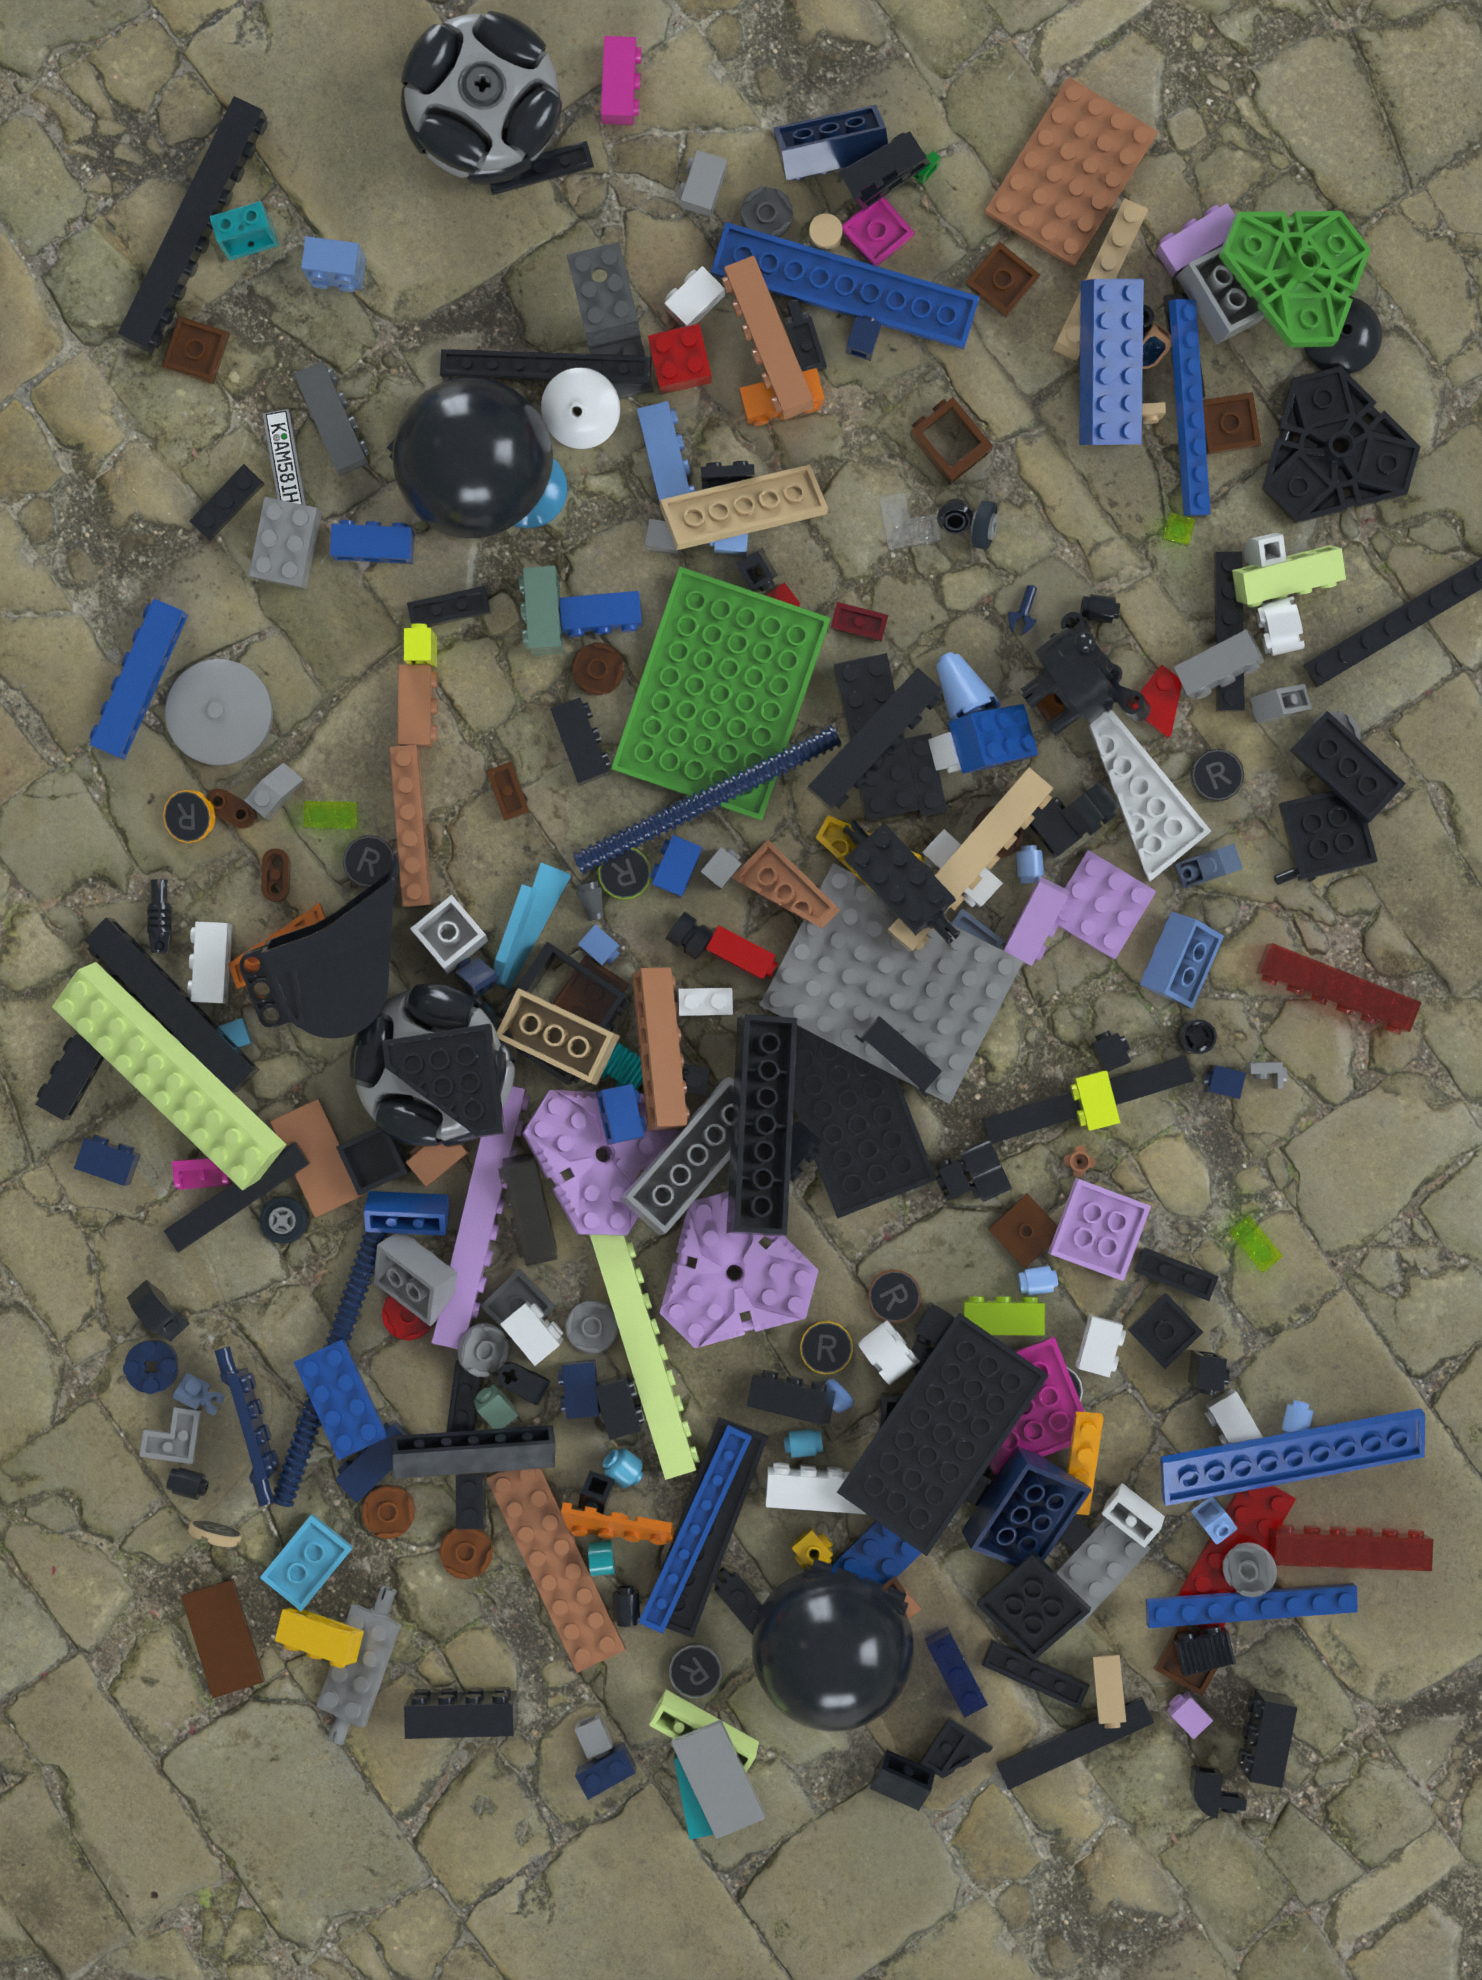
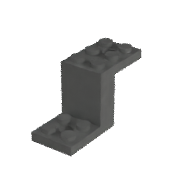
M616 242L567 254L590 354L645 355L620 243ZM604 270L607 273V278L603 282H595L592 279L594 271ZM652 382L651 384L612 383L617 391L619 400L653 392Z

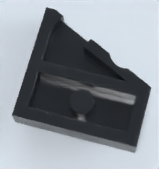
M949 1716L921 1758L920 1764L935 1771V1774L943 1779L954 1773L955 1769L971 1763L974 1758L985 1752H990L993 1746Z

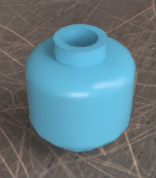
M625 1448L614 1449L606 1456L603 1462L604 1476L615 1479L614 1483L623 1489L630 1485L635 1486L643 1477V1472L641 1471L643 1466L642 1460Z

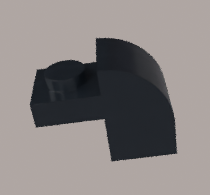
M145 1280L127 1297L132 1310L142 1323L154 1334L158 1332L170 1342L190 1324L184 1315L169 1304L165 1294L148 1280Z
M1192 1765L1189 1784L1190 1792L1198 1807L1206 1815L1218 1819L1219 1808L1223 1812L1236 1814L1238 1810L1246 1811L1247 1800L1242 1793L1221 1790L1223 1775L1218 1768Z

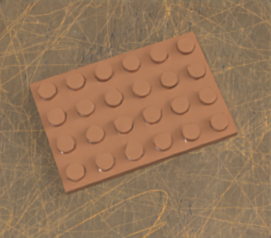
M1068 77L984 214L1070 267L1075 268L1153 143L1158 131Z

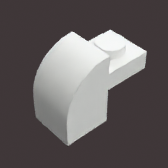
M1272 533L1248 539L1244 549L1245 562L1249 563V566L1257 565L1263 567L1287 561L1283 534Z

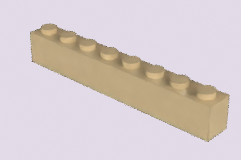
M1030 767L935 875L956 899L947 908L946 912L950 907L954 911L965 899L961 894L968 887L971 890L976 887L982 880V877L979 876L981 871L985 867L990 870L1000 859L996 854L1001 848L1004 847L1008 850L1017 839L1014 833L1020 827L1025 830L1035 819L1032 815L1037 807L1043 809L1053 798L1049 793L1054 788ZM898 918L886 932L909 952H912L915 948L920 951L929 941L926 935L931 929L929 927L925 928L915 936Z

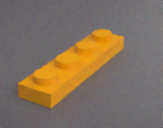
M1075 1411L1067 1473L1092 1489L1076 1513L1080 1515L1090 1514L1104 1419L1102 1413Z

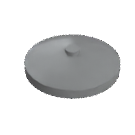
M213 659L193 665L177 678L167 697L165 717L168 731L173 741L185 754L204 764L227 766L246 760L260 749L271 730L273 706L268 689L254 672L234 661Z

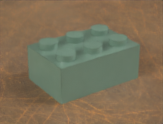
M556 566L523 568V576H519L520 592H522V597L525 596V602H521V616L524 619V623H527V629H522L523 644L526 649L530 650L532 656L564 654L559 602L560 583Z

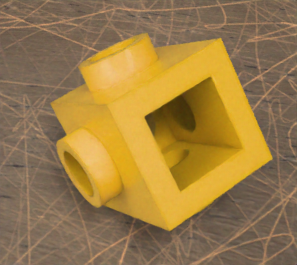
M812 1526L791 1543V1548L797 1554L794 1558L804 1570L807 1564L812 1566L815 1558L829 1564L832 1561L830 1558L833 1555L830 1548L833 1545L824 1533L819 1535ZM812 1549L818 1550L815 1553L810 1552Z

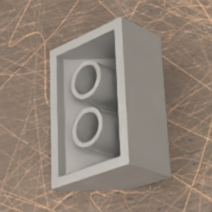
M395 1233L377 1244L374 1283L429 1326L434 1324L455 1293L457 1272L451 1266L438 1259L432 1252L417 1243L414 1238L407 1234Z

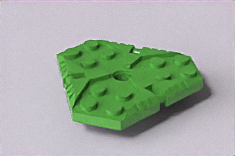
M1285 211L1238 212L1233 218L1219 258L1229 271L1236 276V280L1241 283L1250 298L1254 297L1258 303V309L1264 313L1263 315L1270 321L1271 326H1274L1275 331L1287 347H1330L1338 342L1353 301L1349 296H1352L1357 290L1371 249L1342 211H1295L1290 217H1286Z

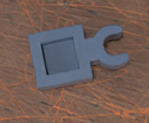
M186 1373L173 1394L174 1399L195 1410L201 1404L206 1412L211 1415H216L218 1407L212 1405L211 1402L216 1401L222 1404L225 1397L219 1392L210 1393V1384L189 1373Z

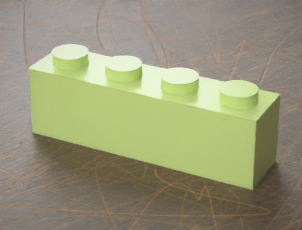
M1328 545L1286 556L1287 561L1263 567L1251 565L1232 570L1237 602L1246 604L1247 607H1258L1265 600L1272 599V601L1287 598L1288 594L1292 593L1298 595L1308 594L1312 592V588L1319 586L1321 588L1336 586V582L1346 580L1342 548Z
M665 1690L653 1710L649 1726L675 1739L720 1719L674 1693ZM723 1722L741 1763L747 1772L756 1758L759 1741Z

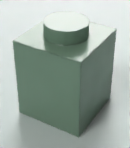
M495 1384L481 1390L476 1399L473 1400L477 1412L493 1429H503L518 1417L514 1404Z

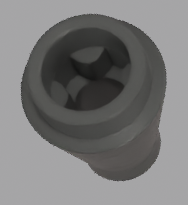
M597 880L578 884L576 894L588 916V920L592 921L603 918L602 886L598 885Z

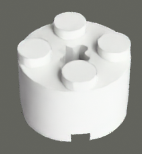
M1293 596L1263 603L1260 608H1257L1256 618L1258 627L1265 630L1262 638L1265 654L1271 653L1272 656L1305 648L1304 641H1300L1299 634L1303 633L1297 605L1293 604Z
M888 1320L858 1342L865 1356L877 1368L879 1374L889 1385L896 1382L920 1362L915 1354L906 1346L907 1343L903 1337L893 1328Z

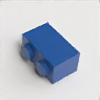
M675 835L672 836L671 840L666 839L660 851L664 855L661 864L655 863L650 878L654 879L652 885L682 898L703 848Z
M633 1084L605 1089L596 1093L607 1145L644 1137L643 1131H646L644 1117L639 1115L637 1105H640V1097L637 1089L633 1088Z

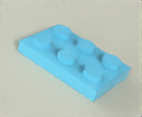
M312 1513L260 1578L297 1609L302 1611L353 1549V1546Z

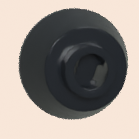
M961 499L948 500L938 512V524L948 533H962L972 525L973 512L967 503Z

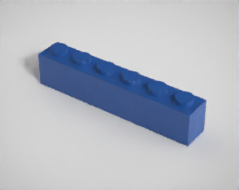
M155 598L151 604L148 603L143 612L144 622L141 628L138 627L134 632L132 642H134L130 652L125 654L122 660V672L120 676H116L111 685L112 695L109 701L106 700L102 705L100 715H102L98 725L93 727L89 737L91 739V746L123 760L128 755L188 618V614Z

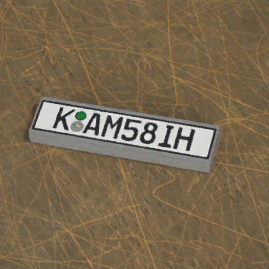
M289 409L263 413L277 499L307 506L291 412Z

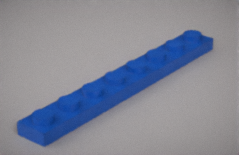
M1175 299L1169 301L1183 514L1184 516L1210 515L1211 511L1196 300Z
M727 1425L638 1623L662 1634L664 1633L752 1435Z
M1354 1583L1270 1589L1262 1596L1253 1598L1243 1596L1237 1592L1145 1599L1146 1625L1148 1628L1358 1612L1357 1586Z

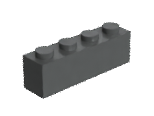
M322 361L294 373L339 476L368 465L366 456L370 452L364 439L358 440L355 432L359 431V427L353 415L348 417L345 407H348L349 404L343 391L337 392L334 384L338 382L333 368L327 369Z

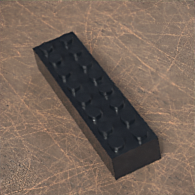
M744 1014L737 1018L726 1233L766 1236L787 1235L797 1018Z

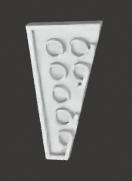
M1111 710L1109 713L1104 712L1089 725V729L1117 802L1120 805V810L1146 878L1150 882L1208 835L1211 830Z

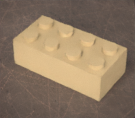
M519 988L497 1031L500 1040L596 1085L620 1037L607 1029ZM510 1029L514 1039L504 1036L503 1033Z

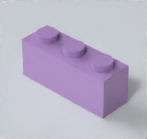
M1228 203L1221 207L1218 205L1213 206L1204 213V218L1199 221L1196 219L1190 220L1182 226L1183 230L1176 235L1173 232L1169 233L1159 241L1160 245L1156 254L1172 279L1188 263L1223 246L1235 216Z
M1040 876L1004 945L1003 951L1031 966L1035 959L1040 961L1047 948L1043 945L1047 936L1052 938L1059 923L1055 922L1059 913L1065 914L1071 902L1068 899L1069 890Z

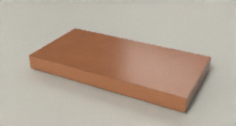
M320 1099L314 1100L270 1121L275 1134L287 1144L285 1148L293 1142H297L311 1163L296 1173L295 1176L315 1218L364 1195L358 1196L336 1146L341 1145Z

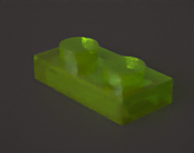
M304 801L303 827L358 829L359 803L348 801Z
M1248 1214L1227 1231L1261 1273L1267 1271L1283 1257L1276 1246Z

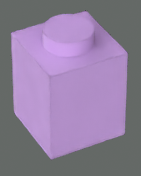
M1187 1691L1183 1695H1176L1169 1703L1168 1712L1193 1739L1213 1721L1209 1714Z

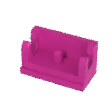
M209 1158L172 1161L174 1186L178 1190L230 1186L232 1184V1180Z

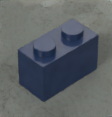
M94 1134L93 1138H84L74 1169L123 1186L130 1185L141 1154L135 1153L134 1147L119 1143L118 1146L109 1144L110 1139Z
M596 1360L564 1362L562 1369L558 1370L559 1386L564 1385L565 1395L560 1396L561 1412H566L567 1419L599 1416L600 1405L595 1391L597 1384Z
M624 1742L609 1749L610 1753L599 1759L593 1758L577 1767L575 1777L588 1800L635 1774L636 1763Z

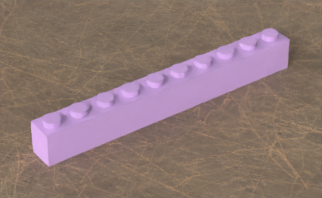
M512 1085L510 1095L505 1106L502 1107L506 1134L480 1138L450 1264L454 1271L457 1272L455 1293L437 1319L432 1340L433 1344L458 1349L463 1334L471 1327L472 1319L478 1318L481 1303H477L479 1292H484L487 1277H484L483 1273L485 1266L490 1267L493 1251L489 1250L491 1240L496 1241L499 1231V1225H496L495 1222L497 1214L502 1215L506 1199L501 1197L503 1189H508L512 1173H508L510 1162H515L518 1147H515L514 1143L516 1136L521 1137L524 1121L520 1120L522 1110L527 1111L530 1101V1095L526 1094V1088Z

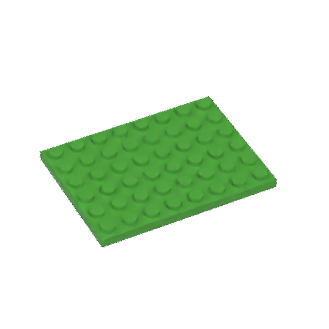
M679 566L611 769L692 797L694 792L697 794L701 793V789L707 790L709 785L713 787L716 785L715 782L719 781L721 783L723 778L729 779L731 774L737 775L739 770L743 772L746 770L745 767L749 766L751 768L753 763L759 764L761 759L767 760L769 755L773 757L776 755L775 752H783V748H787L831 618ZM777 776L773 777V781L767 780L765 785L759 784L757 789L755 787L751 788V792L745 791L742 796L740 794L736 795L734 800L732 798L728 799V803L722 802L720 807L762 821Z

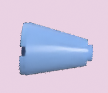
M950 652L939 658L936 668L949 721L970 713L999 708L1000 702L996 695L960 654Z

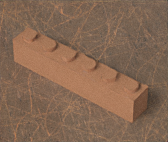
M755 256L725 266V277L722 278L724 288L727 294L731 292L735 301L731 303L736 317H742L744 325L741 326L746 341L751 340L754 349L751 350L755 364H761L764 373L761 374V378L765 388H771L774 397L771 398V402L775 412H781L783 420L813 409V397Z
M417 745L390 747L402 906L404 908L433 906L420 748Z
M640 968L632 974L648 1131L679 1130L688 1125L687 1122L689 1121L690 1114L685 1104L687 1086L682 1076L684 1058L680 1054L679 1048L681 1031L677 1028L678 1004L674 1001L676 982L674 976H672L671 968Z

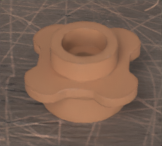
M1078 1145L1073 1153L1064 1156L1063 1163L1073 1170L1075 1177H1082L1086 1170L1095 1166V1159L1086 1153L1084 1146ZM1078 1159L1082 1160L1081 1164L1077 1163Z

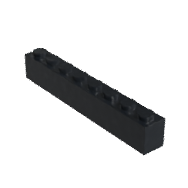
M106 917L84 939L89 945L87 950L95 958H101L107 964L106 970L115 978L120 977L126 983L124 985L126 991L133 997L138 996L144 1002L142 1007L152 1016L156 1015L162 1021L161 1025L171 1034L174 1033L181 1040L180 1043L189 1052L193 1053L231 1092H238L260 1070L195 1002H191V998L114 918Z

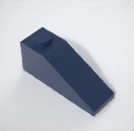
M467 958L456 966L458 971L454 974L463 990L475 999L494 988L499 978L498 974L479 958L473 961Z

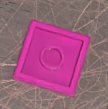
M884 197L865 211L862 208L842 225V233L867 262L874 266H879L915 234Z

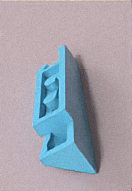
M540 863L533 887L521 885L494 963V971L499 976L496 982L497 985L506 988L512 987L571 877L569 873Z

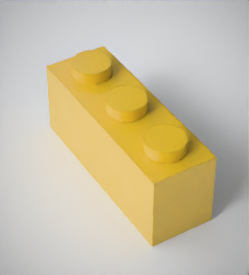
M296 1607L282 1609L274 1641L284 1644L283 1648L287 1650H301L307 1652L306 1656L318 1660L323 1658L329 1660L331 1666L344 1668L345 1665L357 1662L364 1631L304 1609L300 1611Z

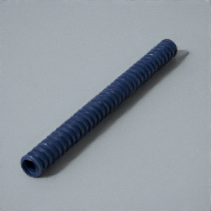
M830 725L828 730L822 729L820 734L814 733L812 738L808 736L803 742L799 740L797 745L791 744V748L787 749L785 747L783 752L779 753L777 751L775 756L769 755L767 760L761 759V763L757 764L755 762L753 767L749 768L747 766L745 771L739 770V774H731V778L727 779L725 777L723 782L719 783L717 781L715 786L709 785L707 790L701 789V793L697 794L694 792L692 797L686 796V800L682 801L680 799L678 804L674 805L672 803L670 808L664 807L662 812L656 811V815L652 816L650 814L648 819L642 818L640 823L634 822V826L630 827L628 825L625 827L626 830L622 831L620 829L618 834L612 833L610 838L604 837V841L600 842L598 840L594 846L590 844L587 849L581 848L579 853L573 852L576 865L580 872L585 874L587 869L593 870L595 865L601 866V862L605 861L607 863L609 858L615 859L617 854L623 855V851L627 850L629 852L632 850L631 847H639V843L645 844L648 839L652 841L654 836L660 837L662 832L668 833V829L672 828L674 830L676 825L680 824L682 826L684 821L690 822L692 817L698 818V814L702 813L704 815L706 810L710 809L712 811L714 806L720 807L722 802L728 803V799L732 798L734 800L738 794L742 796L745 791L751 792V788L755 787L757 789L759 784L765 785L767 780L773 781V777L777 776L779 778L781 773L785 772L787 774L789 769L795 770L797 765L803 766V762L807 761L809 763L811 758L817 759L819 754L825 755L827 750L831 752L834 750L833 747H841V740L835 728Z
M366 1232V1234H362L363 1242L359 1243L361 1248L356 1251L358 1257L353 1260L355 1265L351 1266L352 1274H348L350 1280L345 1283L347 1288L342 1292L344 1297H341L339 1300L342 1303L337 1306L339 1311L334 1314L336 1320L331 1323L333 1328L329 1329L330 1337H326L328 1343L323 1348L342 1339L345 1340L349 1347L347 1342L352 1339L350 1334L355 1330L353 1325L358 1322L356 1316H360L359 1308L363 1307L361 1302L366 1299L364 1294L369 1290L367 1288V1285L371 1284L369 1279L374 1276L372 1271L375 1269L377 1244L384 1241L383 1239L388 1236V1233ZM308 1393L306 1395L308 1400L304 1401L306 1406L301 1409L303 1414L298 1418L300 1423L296 1424L297 1431L293 1432L294 1439L290 1441L292 1446L287 1449L289 1455L285 1456L286 1463L282 1464L283 1471L279 1472L281 1478L277 1479L276 1484L278 1486L274 1487L273 1490L275 1492V1495H273L274 1503L284 1507L294 1506V1501L292 1500L297 1497L295 1492L300 1488L298 1483H301L303 1480L301 1475L305 1474L304 1467L308 1465L306 1460L311 1457L309 1451L313 1450L312 1443L316 1442L315 1435L319 1434L317 1428L322 1425Z

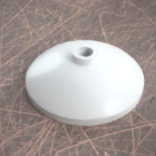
M571 368L561 372L549 382L542 396L541 413L548 431L556 440L568 447L587 449L600 445L612 435L620 418V400L616 389L604 375L592 369ZM575 406L581 408V415L578 416L573 412Z

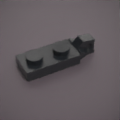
M798 299L788 302L787 308L790 317L785 318L786 329L801 371L817 368L819 372L827 369L812 317L809 316L808 312H801Z

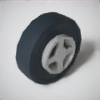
M981 501L978 509L975 511L971 525L972 545L975 548L988 549L995 538L999 521L996 503Z
M289 1196L275 1197L268 1201L261 1210L259 1218L260 1228L264 1235L272 1242L279 1244L292 1243L299 1239L306 1231L308 1224L307 1211L303 1204L295 1198Z

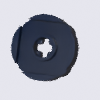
M146 1340L136 1344L128 1352L125 1364L123 1365V1372L130 1385L136 1390L147 1394L161 1392L170 1387L178 1376V1356L168 1343L162 1340ZM155 1360L157 1362L155 1367L158 1371L156 1373L153 1371L149 1373L146 1370L147 1365L145 1363L146 1361L152 1362Z

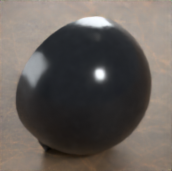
M449 377L447 381H443L422 393L404 413L398 425L395 438L386 447L391 452L389 457L393 461L394 475L398 488L411 510L429 527L440 533L457 538L488 537L505 531L520 522L533 510L543 496L549 483L553 466L551 437L546 424L534 406L515 389L499 381L482 377H460L454 379Z
M815 1558L812 1566L807 1564L803 1573L793 1576L780 1584L763 1603L753 1631V1664L760 1686L772 1704L782 1714L805 1727L827 1732L847 1731L864 1726L883 1715L900 1696L908 1681L914 1656V1638L911 1624L906 1615L908 1603L904 1601L907 1594L888 1587L885 1594L882 1591L883 1584L865 1577L860 1579L857 1574L839 1567L836 1573H831L833 1565Z

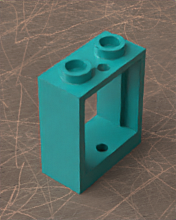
M261 201L210 216L217 243L229 261L280 246L273 222ZM250 242H253L254 246L249 247L248 244Z

